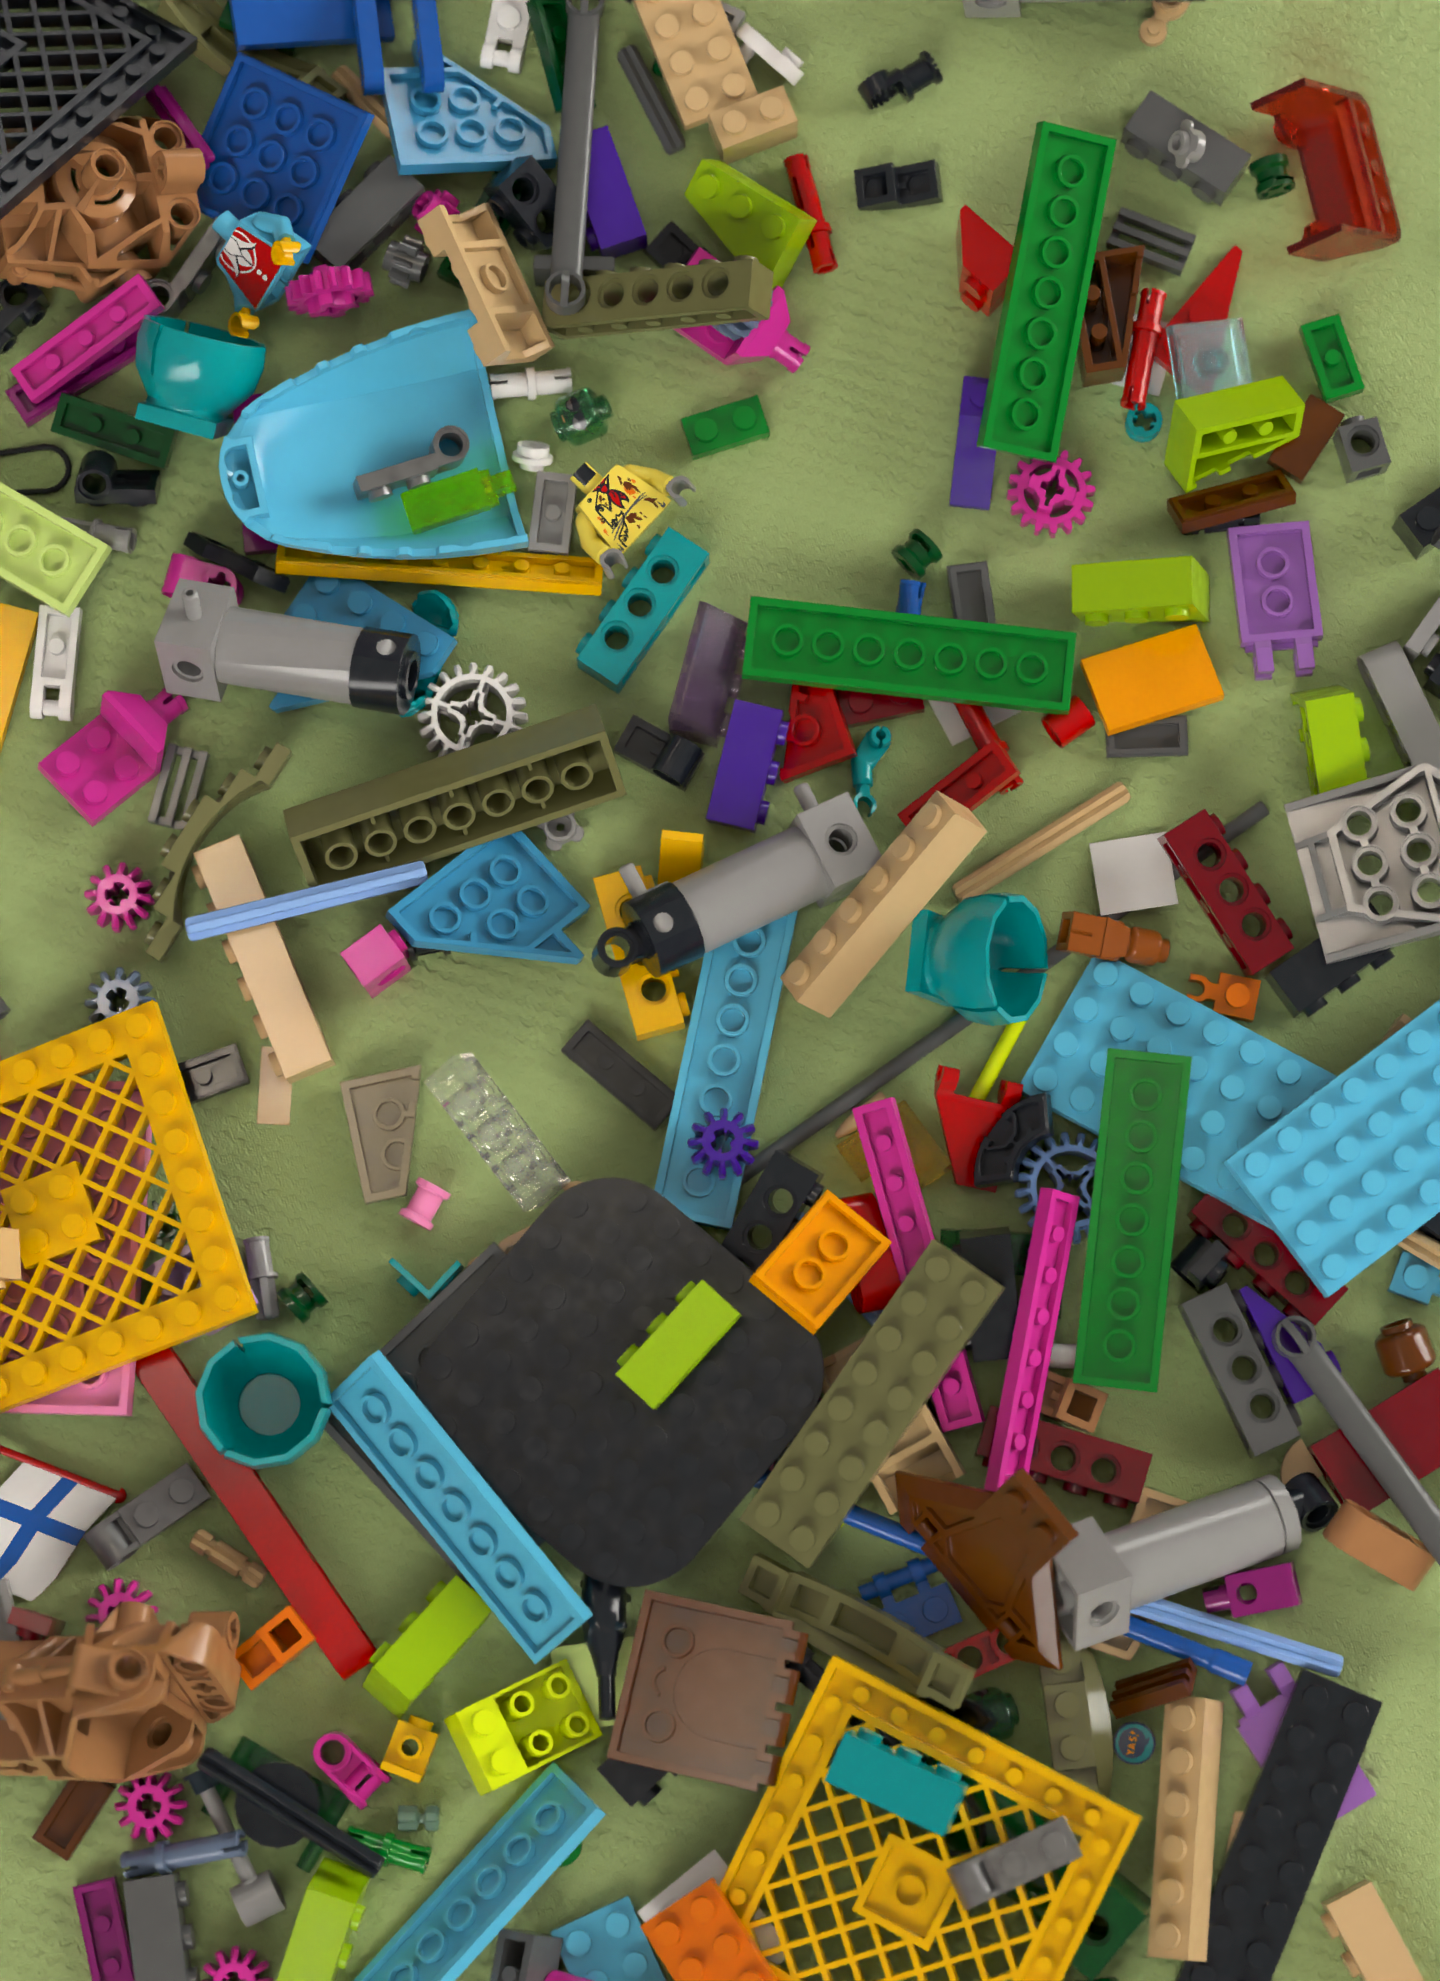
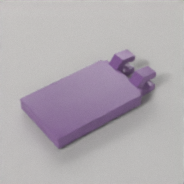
M1309 520L1228 528L1226 535L1240 648H1244L1245 653H1253L1255 681L1271 680L1272 673H1274L1272 651L1293 649L1295 677L1312 676V670L1315 669L1313 647H1318V641L1322 640L1323 629Z
M1277 1661L1264 1669L1279 1693L1278 1696L1259 1706L1246 1683L1244 1686L1238 1685L1228 1691L1243 1715L1238 1720L1240 1725L1236 1729L1260 1768L1263 1765L1295 1685L1294 1679L1282 1661ZM1359 1764L1336 1820L1377 1795Z

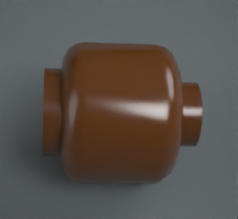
M1412 1318L1397 1320L1381 1327V1334L1376 1338L1374 1346L1385 1375L1392 1378L1401 1377L1403 1383L1414 1382L1427 1374L1425 1369L1431 1366L1436 1359L1426 1327L1420 1323H1413Z

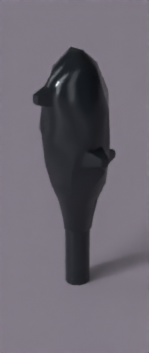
M583 1574V1580L580 1582V1587L582 1588L581 1600L593 1613V1616L583 1623L582 1627L584 1640L591 1654L596 1676L598 1677L599 1720H615V1676L619 1650L628 1626L626 1623V1603L631 1602V1596L626 1592V1587L606 1584Z

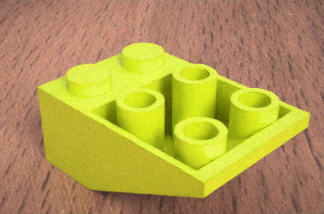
M567 1659L557 1662L444 1719L480 1797L603 1736Z

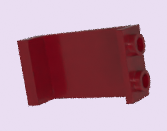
M1438 1367L1368 1410L1418 1480L1440 1467V1369ZM1340 1428L1307 1447L1340 1505L1347 1498L1370 1511L1390 1498Z

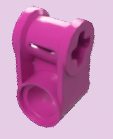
M172 554L161 594L172 598L179 578L225 585V582H227L230 587H234L238 605L241 604L244 598V588L230 569L207 563L188 555Z
M327 1732L314 1745L313 1756L318 1767L361 1810L367 1806L366 1800L383 1782L389 1783L392 1780L387 1771L380 1769V1764L374 1758L361 1750L342 1732ZM337 1740L342 1743L345 1749V1756L342 1761L331 1763L323 1757L322 1747L326 1741ZM367 1774H371V1777L361 1788H357V1785Z

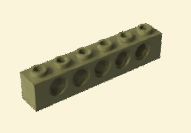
M739 255L734 257V261L727 262L702 259L698 265L689 266L681 263H666L664 268L660 269L635 266L631 267L629 272L623 273L599 270L596 271L594 276H583L586 289L585 302L583 307L572 315L563 316L550 310L546 304L544 288L542 319L548 332L562 340L769 320L774 272L760 264L756 257ZM561 283L555 285L551 291V296L558 302H560ZM569 283L568 303L576 300L580 295L577 287Z

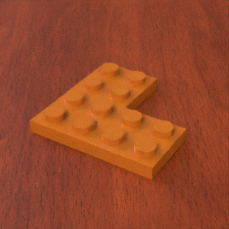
M713 1877L640 1926L674 1981H779Z

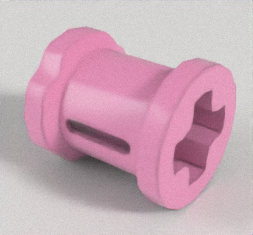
M418 1177L416 1180L418 1187L406 1208L400 1209L399 1214L424 1229L431 1231L434 1227L432 1219L443 1200H449L451 1194L431 1182Z

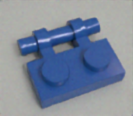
M918 1557L906 1562V1567L887 1575L880 1572L871 1576L872 1581L858 1586L863 1600L869 1601L879 1596L884 1607L882 1608L883 1611L915 1627L914 1632L923 1637L963 1621L947 1582L932 1588L930 1587L926 1576L939 1570L928 1557L919 1560ZM914 1582L918 1594L896 1603L892 1590Z

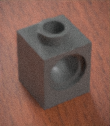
M1358 415L1340 423L1341 426L1337 428L1332 439L1346 483L1385 473L1391 463V459L1377 416L1365 419L1363 415ZM1355 439L1364 440L1369 445L1370 452L1365 454L1356 452L1351 446V441Z

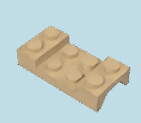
M489 203L480 204L461 214L448 215L445 206L438 205L417 221L424 235V242L430 249L433 257L448 256L451 262V269L458 278L467 297L468 306L478 321L467 332L473 342L474 351L480 358L483 367L533 362L555 347Z
M864 1337L823 1359L824 1383L822 1391L824 1395ZM927 1403L872 1481L890 1515L899 1511L895 1472L897 1470L949 1482L966 1474L964 1467L948 1438L942 1433Z

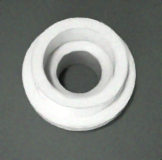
M523 440L518 442L517 450L513 451L512 460L520 463L519 468L522 470L537 472L543 471L544 466L551 465L553 456L549 453L550 446L540 441Z

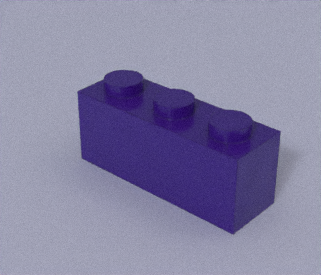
M608 125L592 130L587 221L590 227L586 228L585 236L591 252L598 250L600 256L618 258L645 249L648 243L647 233Z
M735 699L706 815L707 822L752 833L756 832L757 824L765 826L770 802L763 799L767 784L775 785L780 762L773 761L776 746L785 745L790 722L783 721V710Z

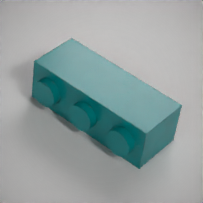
M859 1727L858 1732L850 1730L844 1733L824 1781L940 1836L949 1833L970 1785L960 1780L961 1772L938 1763L937 1768L931 1767L921 1762L922 1754L908 1747L899 1745L897 1750L884 1745L881 1743L883 1736L870 1729Z

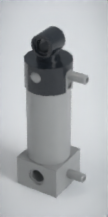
M804 782L797 785L793 791L804 811L796 815L787 830L672 883L667 880L647 890L633 863L620 867L619 873L632 899L622 903L621 912L625 927L607 929L601 934L592 950V962L596 970L606 977L614 978L622 976L629 970L631 965L641 961L649 973L658 978L704 957V954L807 905L817 902L821 909L848 896L882 856L848 791L818 804L808 783ZM611 944L618 945L624 951L625 958L622 960L611 959L606 954L605 946Z

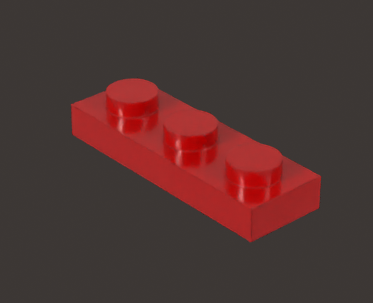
M993 739L897 815L906 827L936 790L969 808L972 812L1021 773L998 741Z

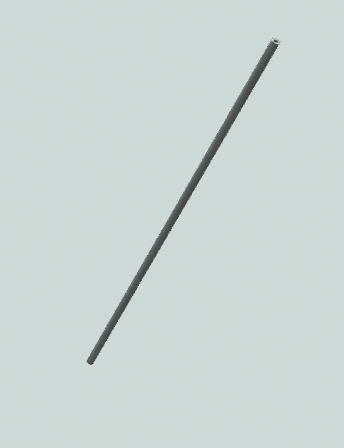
M1261 801L1224 826L1226 834L1223 837L1227 844L1269 815L1268 809ZM1202 845L1198 849L1197 858L1201 863L1215 852L1212 848ZM1172 863L1174 880H1177L1181 876ZM1131 911L1103 916L1098 914L1097 916L1120 920ZM1056 945L1047 950L1048 969H1020L1016 973H1044L1071 953L1056 950ZM957 1013L755 1155L754 1164L752 1166L745 1165L741 1185L766 1168L775 1150L782 1149L787 1153L973 1022L967 1021L960 1013Z

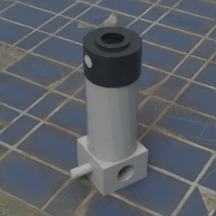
M179 578L154 639L166 693L221 702L227 685L231 684L349 704L356 708L404 716L413 702L420 673V641L415 634L368 626L361 628L238 607L234 587Z

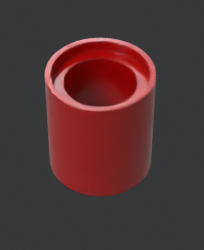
M1073 695L1070 699L1068 715L1048 713L1041 718V723L1046 732L1060 748H1064L1096 725L1092 714L1076 695Z

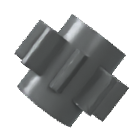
M405 235L403 242H396L394 240L390 242L382 262V269L389 271L390 283L408 289L410 281L418 283L423 281L431 260V255L423 252L425 249L423 246L424 241Z

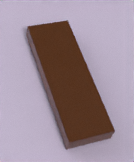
M1281 469L1169 498L1167 499V511L1180 532L1185 534L1296 504V492Z

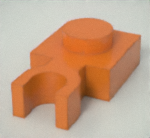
M1220 972L1216 984L1211 983L1205 976L1193 973L1189 975L1188 981L1199 983L1203 988V993L1199 996L1186 994L1187 997L1200 1004L1205 1001L1213 1002L1212 1010L1227 1018L1253 1022L1261 980Z

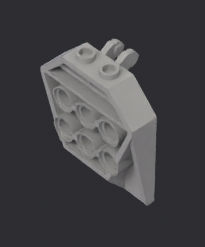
M1424 762L1284 804L1327 965L1440 935V898L1435 902L1428 903L1423 901L1418 895V889L1425 883L1432 882L1440 887V769ZM1404 803L1415 804L1420 810V816L1413 822L1400 820L1396 814L1400 805ZM1356 816L1366 817L1372 824L1370 830L1364 835L1352 834L1347 827L1348 822ZM1415 843H1424L1430 848L1431 855L1424 862H1415L1408 857V848ZM1371 855L1377 857L1382 863V868L1378 873L1366 875L1359 870L1358 864L1363 857ZM1378 895L1387 896L1393 903L1392 910L1385 915L1374 914L1369 908L1372 898Z

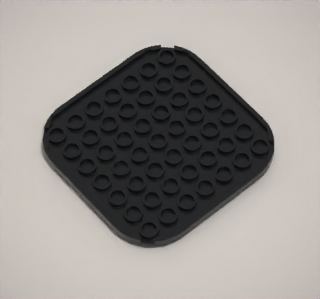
M599 1178L575 1185L555 1198L431 1345L421 1366L418 1380V1398L508 1510L576 1568L593 1579L614 1586L639 1587L665 1580L686 1567L796 1437L817 1407L824 1383V1361L816 1333L814 1335L811 1334L751 1284L749 1279L754 1272L664 1196L636 1181L622 1178ZM703 1279L742 1316L657 1409H652L616 1375L621 1368L617 1361L632 1344H635L638 1348L641 1347L650 1337L646 1332L648 1326L662 1312L667 1316L672 1313L679 1305L674 1300L675 1297L690 1281L697 1285Z

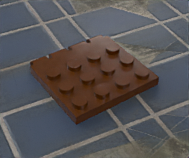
M645 1589L607 1758L758 1792L760 1784L776 1787L782 1757L768 1754L767 1749L768 1746L782 1749L785 1747L791 1714L776 1711L777 1704L794 1706L801 1672L786 1669L787 1661L803 1664L809 1634L794 1631V1621Z

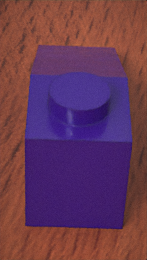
M963 377L949 502L951 507L980 510L990 509L996 451L976 446L989 378Z
M1248 1286L1239 1289L1238 1291L1247 1309L1244 1313L1251 1327H1256L1264 1342L1265 1349L1263 1352L1269 1365L1273 1364L1282 1379L1284 1387L1281 1390L1287 1402L1295 1404L1315 1395L1288 1358L1281 1356L1273 1347L1272 1331L1279 1321L1287 1317ZM1292 1322L1308 1344L1307 1332ZM1281 1327L1279 1341L1282 1347L1291 1353H1301L1293 1337L1285 1328ZM1331 1350L1326 1351L1325 1353L1341 1373L1340 1365Z

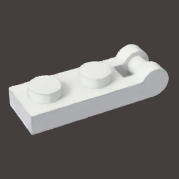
M528 0L492 1L485 42L481 52V68L493 69L494 66L507 68L510 73H521L531 23L526 6ZM498 43L512 45L510 52L497 50Z
M48 605L39 606L29 708L31 719L58 716L60 721L73 720L83 613L80 607H76L68 618ZM60 689L59 700H46V690Z

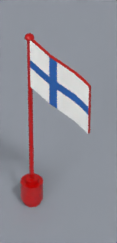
M0 1445V1454L22 1462L15 1472L0 1486V1580L9 1578L13 1595L33 1601L58 1577L86 1531L114 1502L116 1504L123 1503L127 1498V1493L122 1487L120 1491Z

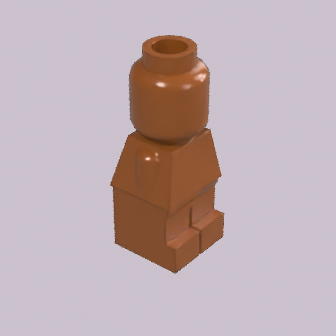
M1067 911L1062 912L1056 950L1113 962L1123 957L1129 963L1151 967L1157 962H1166L1170 952L1169 939L1162 938L1160 932L1137 926L1129 928L1125 926L1124 922L1113 920L1109 917Z

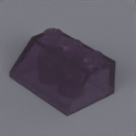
M699 602L668 722L670 734L674 733L689 741L717 748L720 736L726 738L731 714L727 713L730 698L738 699L742 686V675L737 674L740 660H744L748 623L706 602Z

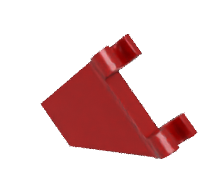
M938 1065L935 1076L934 1096L954 1183L996 1193L997 1186L985 1188L974 1186L976 1157L984 1137L988 1136L995 1124L1002 1118L1001 1115L1020 1101L1023 1084L1001 1080L997 1103L954 1094L959 1081L960 1069Z

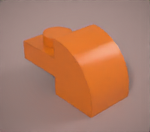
M291 1605L284 1608L259 1628L253 1636L236 1648L235 1658L241 1666L240 1677L251 1691L255 1690L287 1663L293 1661L317 1639Z

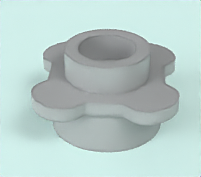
M1188 119L1182 121L1180 129L1172 134L1168 142V151L1174 154L1176 166L1182 169L1186 168L1189 162H1197L1204 154L1206 147L1204 133L1193 129L1194 123Z
M575 812L537 825L539 829L544 831L547 837L546 846L548 849L559 851L562 845L570 841L579 842L582 840L584 829L577 825L574 818ZM558 824L564 825L563 831L556 829Z

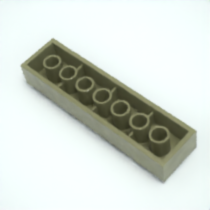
M593 704L285 809L283 814L289 839L308 886L313 887L419 860L425 864L627 795L597 705Z
M932 1239L739 1520L808 1569L814 1566L1006 1288L938 1240Z

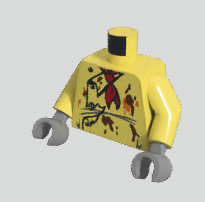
M585 462L570 478L587 495L575 509L578 514L575 524L581 547L602 566L608 579H614L615 575L610 567L614 564H622L625 569L628 568L623 553L669 505L671 500L667 496H671L679 506L684 507L688 503L679 495L680 492L684 489H691L695 492L696 488L685 476L673 477L657 469L627 464L623 467L616 464L603 478Z

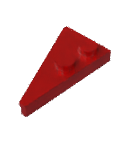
M1236 245L1233 246L1164 327L1162 338L1157 340L1154 361L1196 395L1211 392L1243 252Z
M792 685L788 711L790 713V724L786 738L784 766L780 768L779 774L781 781L785 784L858 756L836 689Z

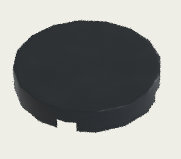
M279 1760L261 1764L251 1771L260 1779L319 1815L321 1807L319 1789L308 1771L300 1766ZM236 1793L234 1807L238 1824L246 1835L262 1846L282 1848L294 1845L304 1838L303 1835Z

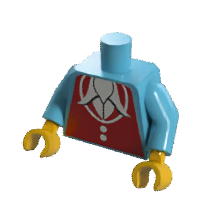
M225 211L215 220L212 228L226 241L216 261L218 267L225 274L234 296L235 312L229 318L228 331L232 336L247 339L250 335L248 329L255 330L260 324L259 318L254 315L255 311L257 312L281 299L285 292L284 288L293 279L312 245L293 232L291 221L286 216L258 211L238 220L230 211Z

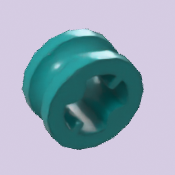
M1146 402V408L1138 411V404H1135V411L1129 410L1125 420L1126 433L1136 442H1150L1160 432L1163 421L1162 414L1158 407L1152 403ZM1138 414H1142L1145 419L1152 418L1154 420L1150 424L1149 431H1145L1142 426H1134L1133 423H1136Z

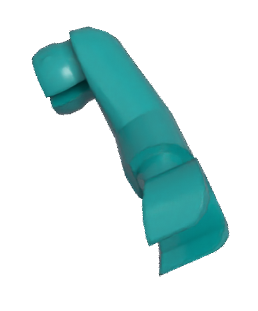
M879 725L866 733L856 749L858 756L851 758L850 761L853 788L856 789V796L853 802L856 808H858L859 801L866 802L869 806L868 817H871L877 808L875 798L870 795V788L873 787L872 770L891 744L890 730L885 726L879 728Z

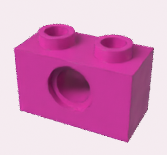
M381 924L340 953L372 999L412 970L406 960L409 958V948L395 929L387 933Z

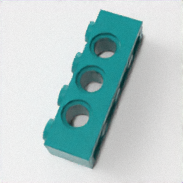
M670 527L667 528L662 536L657 533L645 549L644 554L648 557L639 569L634 566L628 572L621 585L625 589L617 601L609 600L598 618L602 623L594 634L590 632L585 634L575 651L579 654L577 657L578 668L617 694L623 689L710 564L707 551ZM659 568H668L674 573L673 579L667 583L656 582L652 575ZM636 601H646L651 605L650 612L644 616H635L629 611L630 606ZM615 633H621L629 639L627 645L621 649L610 648L606 641L609 636Z

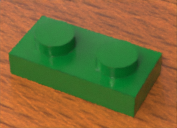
M1332 315L1301 325L1299 333L1323 401L1330 403L1363 393L1365 386L1340 315Z
M758 395L681 418V425L693 460L770 436Z

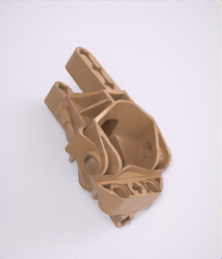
M120 116L0 220V279H7L12 285L27 283L49 289L55 286L73 290L78 299L84 304L92 302L115 287L118 289L138 273L144 277L146 282L154 279L160 269L167 267L179 253L185 241L200 221L201 211L196 192L204 182L206 173L202 151L198 147L186 148L181 129L170 120L146 116ZM24 128L8 129L4 133L24 132ZM154 140L163 142L167 149L160 148ZM96 167L105 169L110 177L100 174ZM71 169L75 171V182L79 189L78 193L72 183ZM118 191L120 193V198L114 203L107 205L95 204V201L104 202L111 200L117 195ZM171 215L179 217L184 225L176 223ZM170 244L175 245L172 251L170 250ZM148 246L151 259H140L137 254Z
M126 1601L119 1603L96 1630L95 1624H86L84 1636H51L45 1641H0V1712L6 1719L0 1720V1776H47L48 1780L123 1783L184 1768L194 1763L201 1756L205 1744L207 1723H215L225 1718L236 1708L241 1675V1666L235 1658L240 1635V1623L237 1613L235 1611H193L189 1615L188 1622L180 1626L174 1621H167L163 1625L159 1624L155 1611L151 1606L141 1602Z

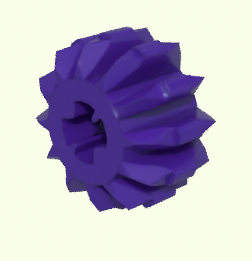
M721 1108L720 1120L715 1121L713 1115L707 1111L704 1113V1119L708 1126L705 1127L700 1123H693L692 1131L700 1137L690 1138L687 1141L688 1148L699 1150L691 1156L692 1163L699 1164L707 1160L703 1166L702 1173L705 1176H709L714 1167H718L719 1180H726V1168L729 1167L732 1168L733 1173L737 1177L741 1176L743 1171L739 1161L752 1166L755 1158L746 1151H753L759 1148L758 1140L748 1139L755 1132V1126L747 1124L739 1128L744 1119V1114L738 1112L732 1121H728L727 1108ZM723 1135L725 1141H727L728 1137L733 1139L730 1142L731 1150L729 1152L722 1153V1148H719L718 1152L713 1149L716 1147L717 1137Z

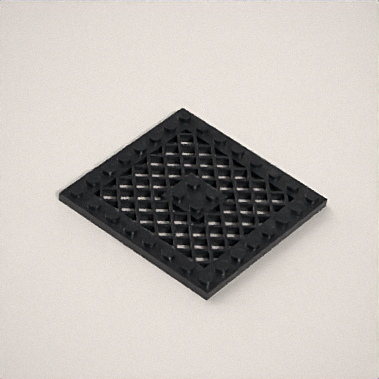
M0 0V89L16 88V92H0V109L20 108V112L0 113V220L197 50L198 38L132 0ZM57 8V11L38 12L37 9ZM9 9H29V12L9 13ZM89 26L90 30H70V27ZM61 27L62 31H42L41 28ZM32 28L33 32H13V29ZM102 45H122V48L103 49ZM74 46H94V49L75 50ZM45 47H65L66 50L46 51ZM27 48H37V51H27ZM98 65V69L79 70L78 66ZM69 66L70 70L50 71L49 67ZM21 68H41V71L21 72ZM73 86L74 90H54V87ZM45 87V91H25V88ZM49 107V111L29 112V108ZM24 128V132L4 133L3 129Z

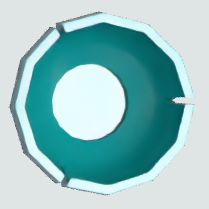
M144 315L137 333L135 363L148 396L146 401L138 402L135 419L212 440L227 436L234 423V418L228 417V415L254 394L264 371L265 344L251 338L246 339L232 336L229 331L191 321L189 322L187 332H184L187 322L185 320Z
M1006 892L984 894L965 898L945 916L930 910H921L912 922L905 992L945 1007H953L967 1021L996 1026L1023 1022L1029 1019L1041 1002L1047 974L1001 971L1003 969H1048L1047 937L1039 911L1024 895Z
M273 1332L239 1336L238 1340L240 1344H243L242 1346L233 1339L211 1357L206 1364L195 1392L200 1430L219 1455L224 1454V1459L255 1470L292 1464L319 1442L332 1410L328 1409L333 1404L327 1371L306 1345Z

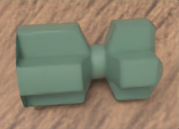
M399 1805L398 1831H416L419 1824H424L426 1831H437L439 1829L440 1817L437 1805H427L424 1813H419L417 1805Z

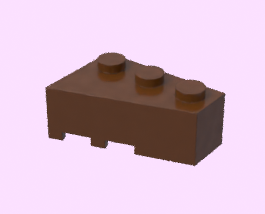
M1145 244L1095 253L1077 349L1083 387L1123 381L1129 355Z

